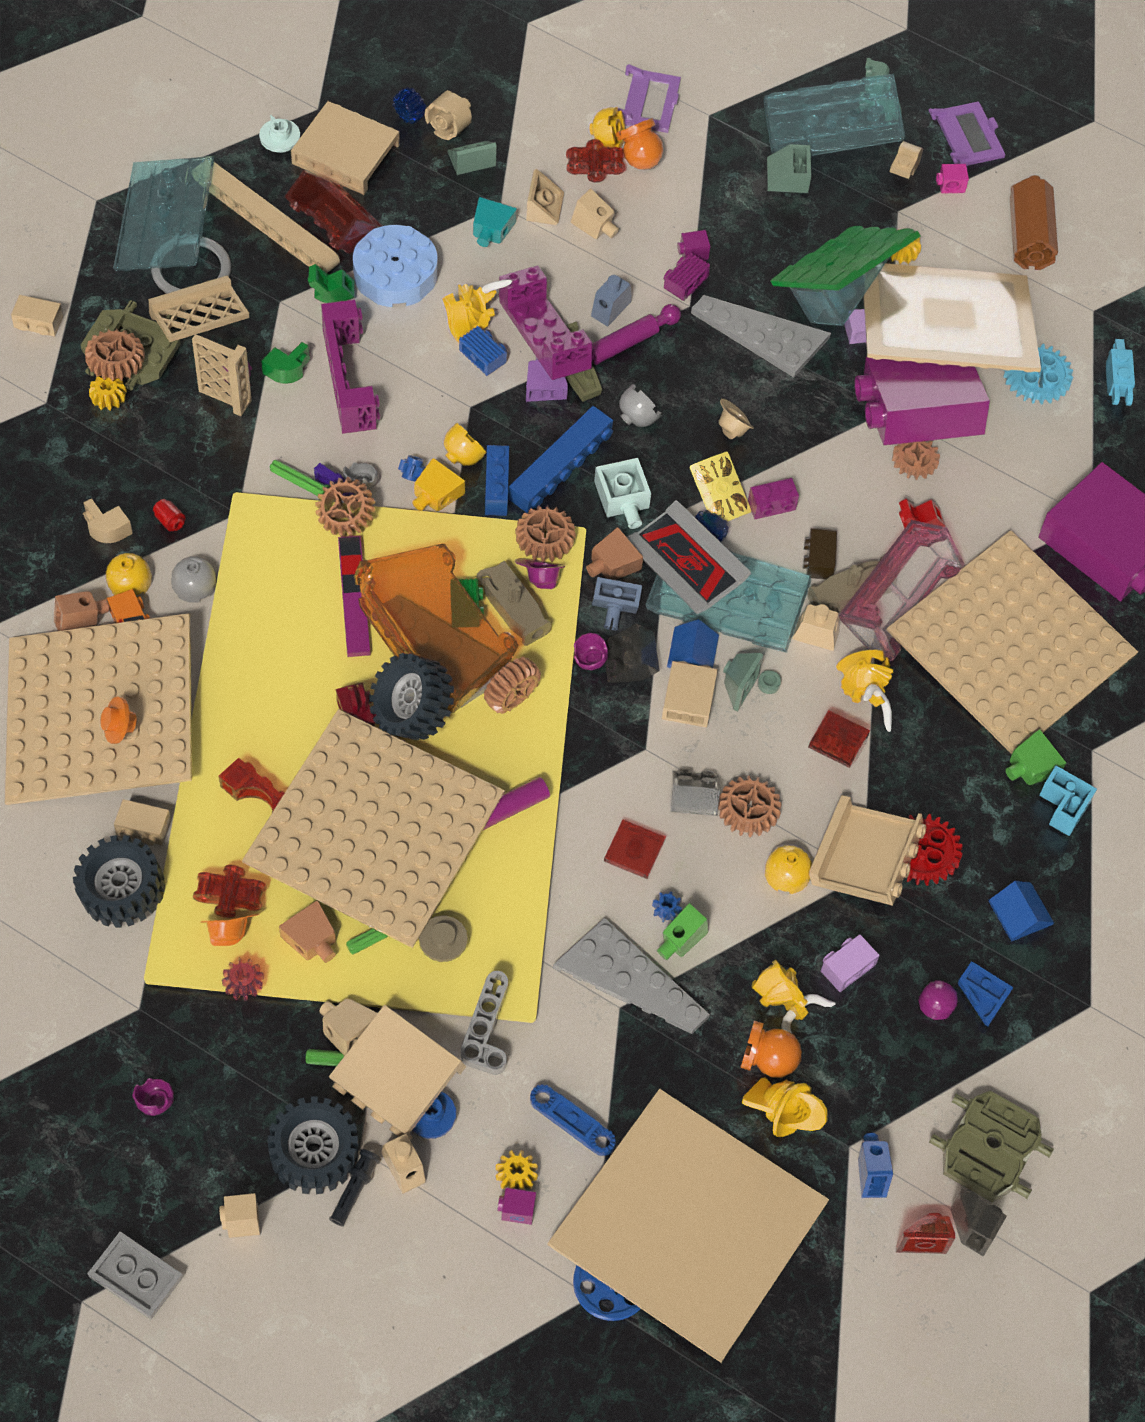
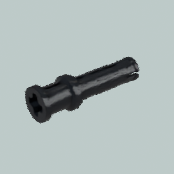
M361 1149V1156L355 1168L350 1170L351 1178L332 1215L329 1217L330 1221L338 1226L343 1227L345 1225L344 1223L355 1205L364 1185L370 1183L372 1180L370 1176L376 1164L381 1162V1158L369 1150Z

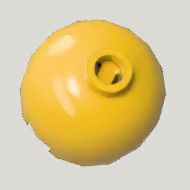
M608 107L600 110L594 116L593 123L590 124L591 135L594 136L599 145L605 148H620L624 143L623 139L618 141L615 133L625 129L622 111H617L618 107Z
M458 423L452 426L445 434L444 447L448 452L445 456L453 464L456 462L463 466L476 464L484 457L486 451Z
M124 553L113 558L107 566L106 582L113 595L133 589L135 595H139L142 592L145 594L150 588L152 575L148 563L142 557L133 553Z
M793 845L778 847L769 855L766 861L765 878L768 884L776 891L779 889L784 892H790L789 894L800 892L809 884V870L812 866V861L809 855L799 847Z

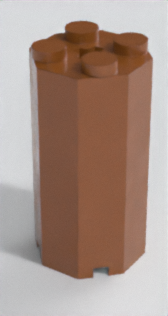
M1032 175L1011 187L1010 208L1014 262L1023 269H1029V266H1034L1035 270H1042L1054 264L1058 254L1054 187L1038 175Z

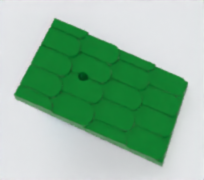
M849 227L835 239L827 241L815 252L807 254L796 264L789 265L770 282L773 286L790 287L810 323L843 326L889 257L921 237L918 231L910 228L897 230L896 228Z

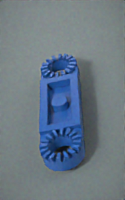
M541 1084L533 1088L530 1094V1103L534 1109L595 1154L606 1156L614 1150L615 1136L611 1131L600 1125L598 1121L564 1096L558 1094L551 1087H548V1085ZM539 1093H546L550 1099L545 1104H541L536 1101L535 1097ZM599 1137H606L610 1145L601 1148L596 1145L595 1141Z

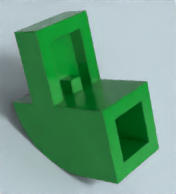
M317 264L309 267L308 282L314 288L315 299L323 303H332L354 298L355 280L343 269L328 275Z
M301 342L289 355L274 347L261 361L262 373L273 381L283 384L294 383L303 377L302 367L306 366L310 359L309 346Z

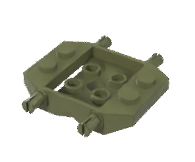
M132 300L129 301L123 310H102L81 343V350L85 354L88 341L92 340L93 335L98 336L100 331L106 333L108 329L115 331L121 326L123 329L120 332L126 330L128 334L134 333L135 338H139L144 347L145 360L142 369H138L137 374H131L130 379L124 377L128 380L125 384L128 390H133L136 383L143 385L160 379L181 344L180 339L169 342L157 322L132 314L137 307V303L132 302ZM169 314L166 317V319L169 320L172 318V316ZM88 366L85 372L88 375L94 376V372H91Z
M991 1090L975 1096L974 1099L971 1098L970 1101L956 1093L952 1103L966 1111L951 1139L948 1138L946 1141L934 1133L929 1143L944 1152L943 1175L992 1203L1007 1195L1010 1191L1016 1192L1027 1199L1032 1189L1019 1183L1020 1179L1018 1177L1033 1150L1038 1151L1050 1158L1054 1151V1148L1041 1142L1042 1138L1040 1137L1042 1134L1039 1118ZM987 1138H996L1000 1146L998 1148L990 1147L987 1144ZM961 1149L967 1152L970 1156L981 1160L982 1162L991 1166L993 1169L1005 1174V1176L1001 1177L1000 1175L980 1165L974 1160L961 1154L959 1150Z

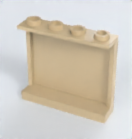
M327 101L292 148V164L364 195L368 190V179L393 145L399 147V131Z
M841 795L809 870L812 885L893 906L896 897L899 898L901 895L904 877L907 878L909 875L910 861L917 855L918 841L924 837L926 832V825L923 823L922 814H918L916 820L854 806L850 797Z
M384 1005L333 1070L329 1078L334 1082L332 1086L342 1095L348 1092L353 1096L351 1101L362 1110L365 1107L373 1111L370 1116L381 1124L386 1121L391 1125L389 1130L396 1136L400 1137L407 1134L411 1140L413 1136L410 1132L457 1072L461 1075L466 1066L457 1057Z

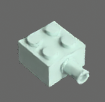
M635 458L596 467L594 482L606 516L611 517L625 514L630 529L640 527L642 521L638 511L649 508L651 492L639 459Z

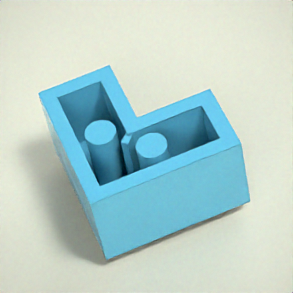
M1055 766L1039 795L1058 806L1049 825L1070 836L1091 803L1097 788Z

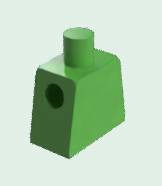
M1039 729L1013 751L1010 758L1012 766L1006 768V774L1012 781L1022 777L1028 785H1032L1048 779L1055 766L1064 769L1066 762Z
M689 903L663 931L664 943L657 949L659 955L665 960H668L674 953L683 957L708 934L707 919Z

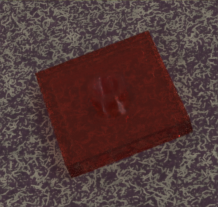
M622 819L604 857V862L648 879L665 843L666 836Z

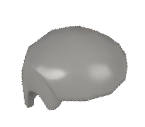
M353 462L349 469L346 466L343 468L345 480L347 477H350L352 482L358 479L360 484H366L367 490L377 483L378 474L373 465Z

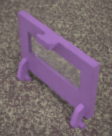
M628 64L625 75L628 76L631 73L633 77L625 109L618 108L617 110L622 111L625 125L633 126L653 117L656 125L651 127L652 130L668 133L675 104L677 105L681 77L645 71Z
M979 101L945 109H929L932 119H937L953 151L950 153L954 164H966L968 166L1005 157V153L994 133L998 125L994 117L989 118V120L987 119Z

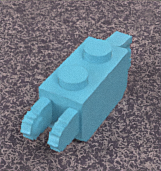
M1115 339L1113 349L1109 351L1106 361L1107 393L1109 396H1112L1113 405H1118L1120 396L1125 397L1126 405L1131 406L1133 402V388L1135 386L1132 350H1125L1124 339Z

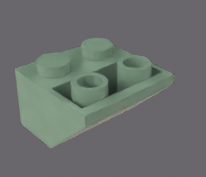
M790 144L767 157V191L808 193L811 180L810 145Z

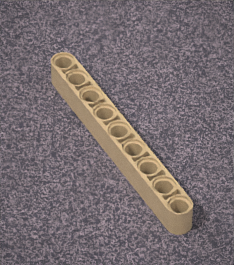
M208 159L192 172L194 180L200 186L310 267L317 264L324 272L328 273L340 263L336 252L212 160Z

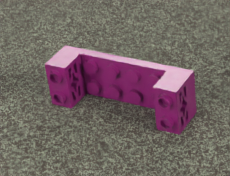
M537 265L499 276V281L512 280L510 285L499 289V303L549 377L555 380L591 369L592 341L583 329L572 333L569 331L546 298L547 277Z
M355 300L321 304L322 329L342 434L375 430L376 420H380L378 394L374 395L372 386L350 389L349 381L346 380V365L342 359V345L360 343L359 334H363L361 308H357Z

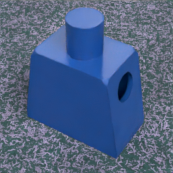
M868 1133L863 1137L864 1142L861 1145L858 1157L861 1198H887L893 1177L889 1146L886 1141H879L878 1134Z

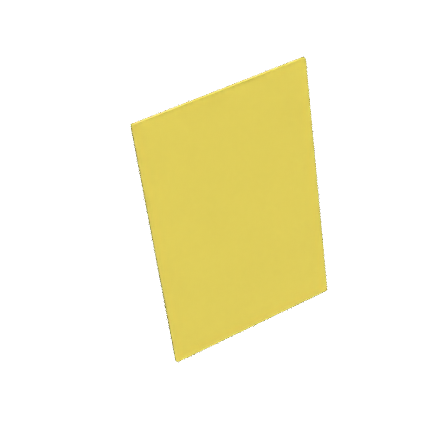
M234 493L191 719L192 781L180 782L163 871L165 892H160L163 899L161 903L157 904L144 974L145 983L320 1002L329 1001L331 1003H341L345 999H351L363 1006L382 1008L386 1005L390 1009L472 1017L487 976L493 971H501L508 978V990L497 1019L528 1023L535 1022L586 529L575 526L576 536L572 549H569L567 555L563 554L561 559L554 557L553 562L549 558L545 559L544 562L554 565H565V567L560 568L559 579L554 589H540L529 581L527 568L515 563V559L518 558L533 559L532 555L526 557L525 551H520L519 544L516 542L515 529L517 528L518 521L374 506L376 512L370 513L373 516V520H366L368 528L362 525L360 527L361 533H358L356 530L353 531V536H361L370 656L347 657L338 537L341 536L339 532L336 535H332L331 530L326 531L323 528L324 524L321 525L318 519L320 517L315 513L319 509L315 506V502H318V500ZM343 503L344 510L349 514L347 504ZM361 507L355 511V516L359 513ZM336 518L334 521H337V522H346V521H349V519H347V518H340V519L338 520V519ZM505 561L538 603L544 620L548 619L551 622L550 632L528 646H524L522 638L508 627L489 602L484 588L483 601H479V606L484 607V620H480L479 628H452L451 580L477 579V573L480 570L497 566ZM397 596L508 663L513 662L517 658H528L537 665L541 672V679L538 682V686L534 688V692L510 712L507 711L501 714L495 710L493 711L486 703L483 693L462 708L454 700L453 705H449L447 709L451 711L450 716H444L443 718L445 725L443 728L436 727L438 733L434 736L429 735L428 739L412 740L392 735L505 790V793L537 777H541L544 780L550 793V798L480 833L430 918L432 919L436 916L453 917L461 922L467 931L468 942L465 951L458 958L448 962H438L427 957L420 948L419 938L414 947L411 948L391 937H387L352 955L347 949L346 943L373 928L242 863L244 856L339 709L335 689L363 682L365 691L369 690L370 694L374 695V689L370 688L372 683H377L378 679L375 677L377 671L383 672L381 666L384 662L391 663L390 658L393 656L399 657L401 653L416 655L379 610L380 606ZM375 724V727L380 729V724ZM315 901L319 902L335 932V943L330 947L336 955L327 963H324L319 955L310 960L304 959L280 937L279 932L281 924ZM260 914L247 918L243 938L231 946L211 945L207 923H201V921L232 920ZM500 980L493 983L492 994L495 996L498 986L501 985ZM486 1002L482 1006V1009L486 1012H492L496 1008L491 1002Z

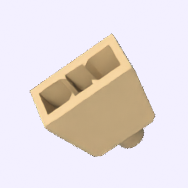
M591 188L577 200L571 219L573 225L594 239H598L603 233L612 239L619 231V228L611 223L614 216L613 209Z
M823 604L818 606L807 605L798 619L792 639L834 651L840 631L839 614L829 610Z
M345 999L337 1006L326 1001L320 1008V1014L324 1016L323 1032L344 1056L378 1014L351 999Z
M407 1134L383 1145L381 1154L402 1194L425 1183L422 1162ZM410 1172L415 1173L410 1177H406Z

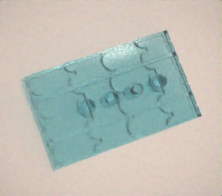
M894 74L863 77L860 80L835 82L832 85L798 88V90L775 92L766 95L763 100L772 154L790 144L810 145V153L813 156L903 141L905 138Z
M212 156L133 162L113 266L115 271L196 265L200 239H202L209 187L212 180L214 158Z
M731 552L750 570L751 575L709 609L696 614L656 575L645 604L647 610L655 614L682 620L683 623L699 619L709 628L721 632L723 635L750 641L752 644L785 653L788 651L789 643L791 642L811 583L809 575Z

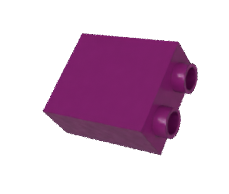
M866 357L864 375L855 377L856 398L859 402L867 401L865 406L867 427L869 429L877 428L883 446L985 435L990 400L974 366L961 367L959 365H939L937 363H917L915 361H895L891 359L876 360Z
M1101 462L1047 513L1038 538L1121 602L1133 589L1140 595L1145 593V494Z

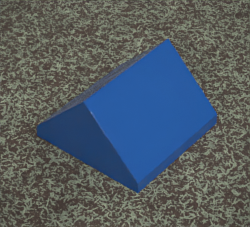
M699 619L674 627L667 668H671L672 661H684L692 665H706L713 668L719 635Z
M1014 881L989 899L991 907L1011 942L1054 924L1033 885L1029 882Z

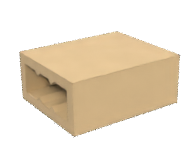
M672 661L662 719L707 728L718 669L706 665H692L684 661Z

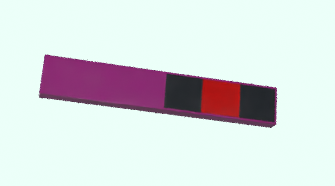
M361 536L338 537L347 657L370 656Z

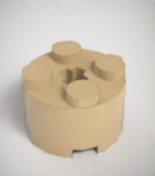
M447 90L425 109L427 124L431 123L435 129L433 132L441 139L450 140L471 123L472 116L469 109L471 105L466 98H461Z

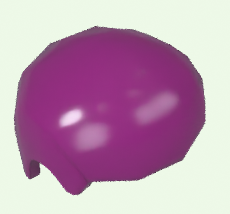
M587 633L581 635L575 641L574 658L579 667L585 670H595L601 668L608 659V648L605 640L600 635Z
M936 980L930 982L919 996L921 1011L927 1017L934 1020L948 1018L958 1003L957 992L950 984L944 981Z
M148 1078L143 1085L136 1084L132 1095L138 1109L144 1114L151 1116L165 1112L174 1101V1092L170 1084L162 1079Z

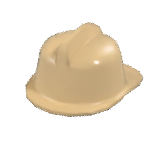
M720 400L723 412L719 419V425L729 439H733L736 436L741 437L749 428L754 429L745 414L737 406L728 400Z

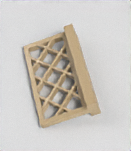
M228 275L148 299L150 317L152 320L157 321L169 342L249 318V312L231 287V280ZM231 297L230 302H229V301H226V300H222V299ZM212 303L211 307L202 306L205 304ZM216 305L226 307L225 311L215 309ZM232 308L239 310L240 313L233 314L229 313V311ZM192 309V311H191L190 314H189V313H186V312H182V311H186V310ZM197 311L207 313L205 317L195 315ZM168 314L173 315L170 320L163 318L166 317ZM211 314L221 317L218 320L209 319ZM177 317H180V318H184V319H187V320H186V322H185V324H184V323L175 321L176 318H177ZM191 321L201 323L198 326L189 325ZM175 327L181 329V331L171 333L170 329Z
M195 334L192 338L199 392L232 405L233 413L242 416L252 401L246 348L238 345L235 350H232Z

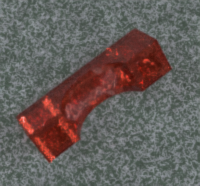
M240 758L236 759L218 776L220 787L236 801L244 798H258L266 802L271 807L272 812L285 794L283 791H277L267 777H261L256 773V769L251 763H245Z

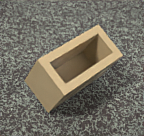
M19 295L11 317L14 328L55 337L63 319L61 303Z
M123 799L114 822L116 835H119L121 838H123V835L130 836L131 839L137 838L148 845H162L171 822L169 810Z
M256 1194L224 1197V1206H220V1220L222 1222V1229L228 1231L229 1238L260 1235Z

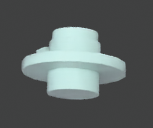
M270 115V121L265 123L260 129L259 138L261 144L266 149L273 152L290 151L300 139V131L294 122L287 119H275Z

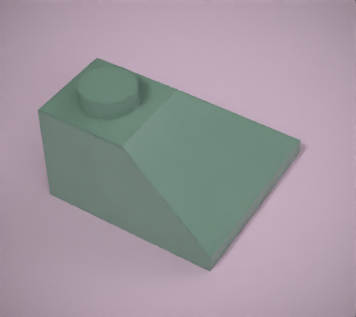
M761 653L736 654L733 661L729 660L724 667L723 673L726 674L724 684L733 709L737 712L759 678L763 654Z

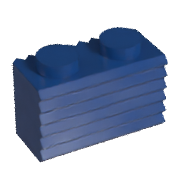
M476 326V328H473V330H470V332H467L466 335L459 339L460 352L468 357L486 376L504 365L507 361L505 346L501 343H496L488 330H483Z

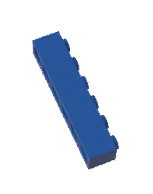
M592 406L509 486L508 500L526 513L529 512L530 508L537 509L543 499L556 490L557 485L561 481H566L571 472L576 467L579 468L589 454L596 452L602 441H607L613 433V420Z

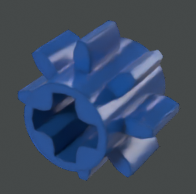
M408 455L405 460L401 459L398 467L402 472L401 477L415 482L426 468L423 464L424 460L413 455Z
M671 891L669 894L664 895L660 892L659 900H653L652 906L656 908L653 915L659 916L663 923L665 920L671 919L673 921L676 918V914H680L682 911V907L678 906L681 898H675Z

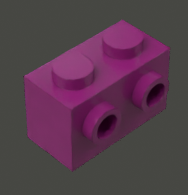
M792 478L750 487L748 503L754 520L795 511L799 494Z

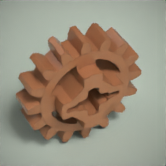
M921 441L898 444L893 450L892 461L895 462L894 468H900L899 474L907 473L908 479L911 475L914 476L915 480H918L919 476L926 479L928 474L933 475L934 470L938 468L940 454H937L938 447L932 448V441L928 443Z

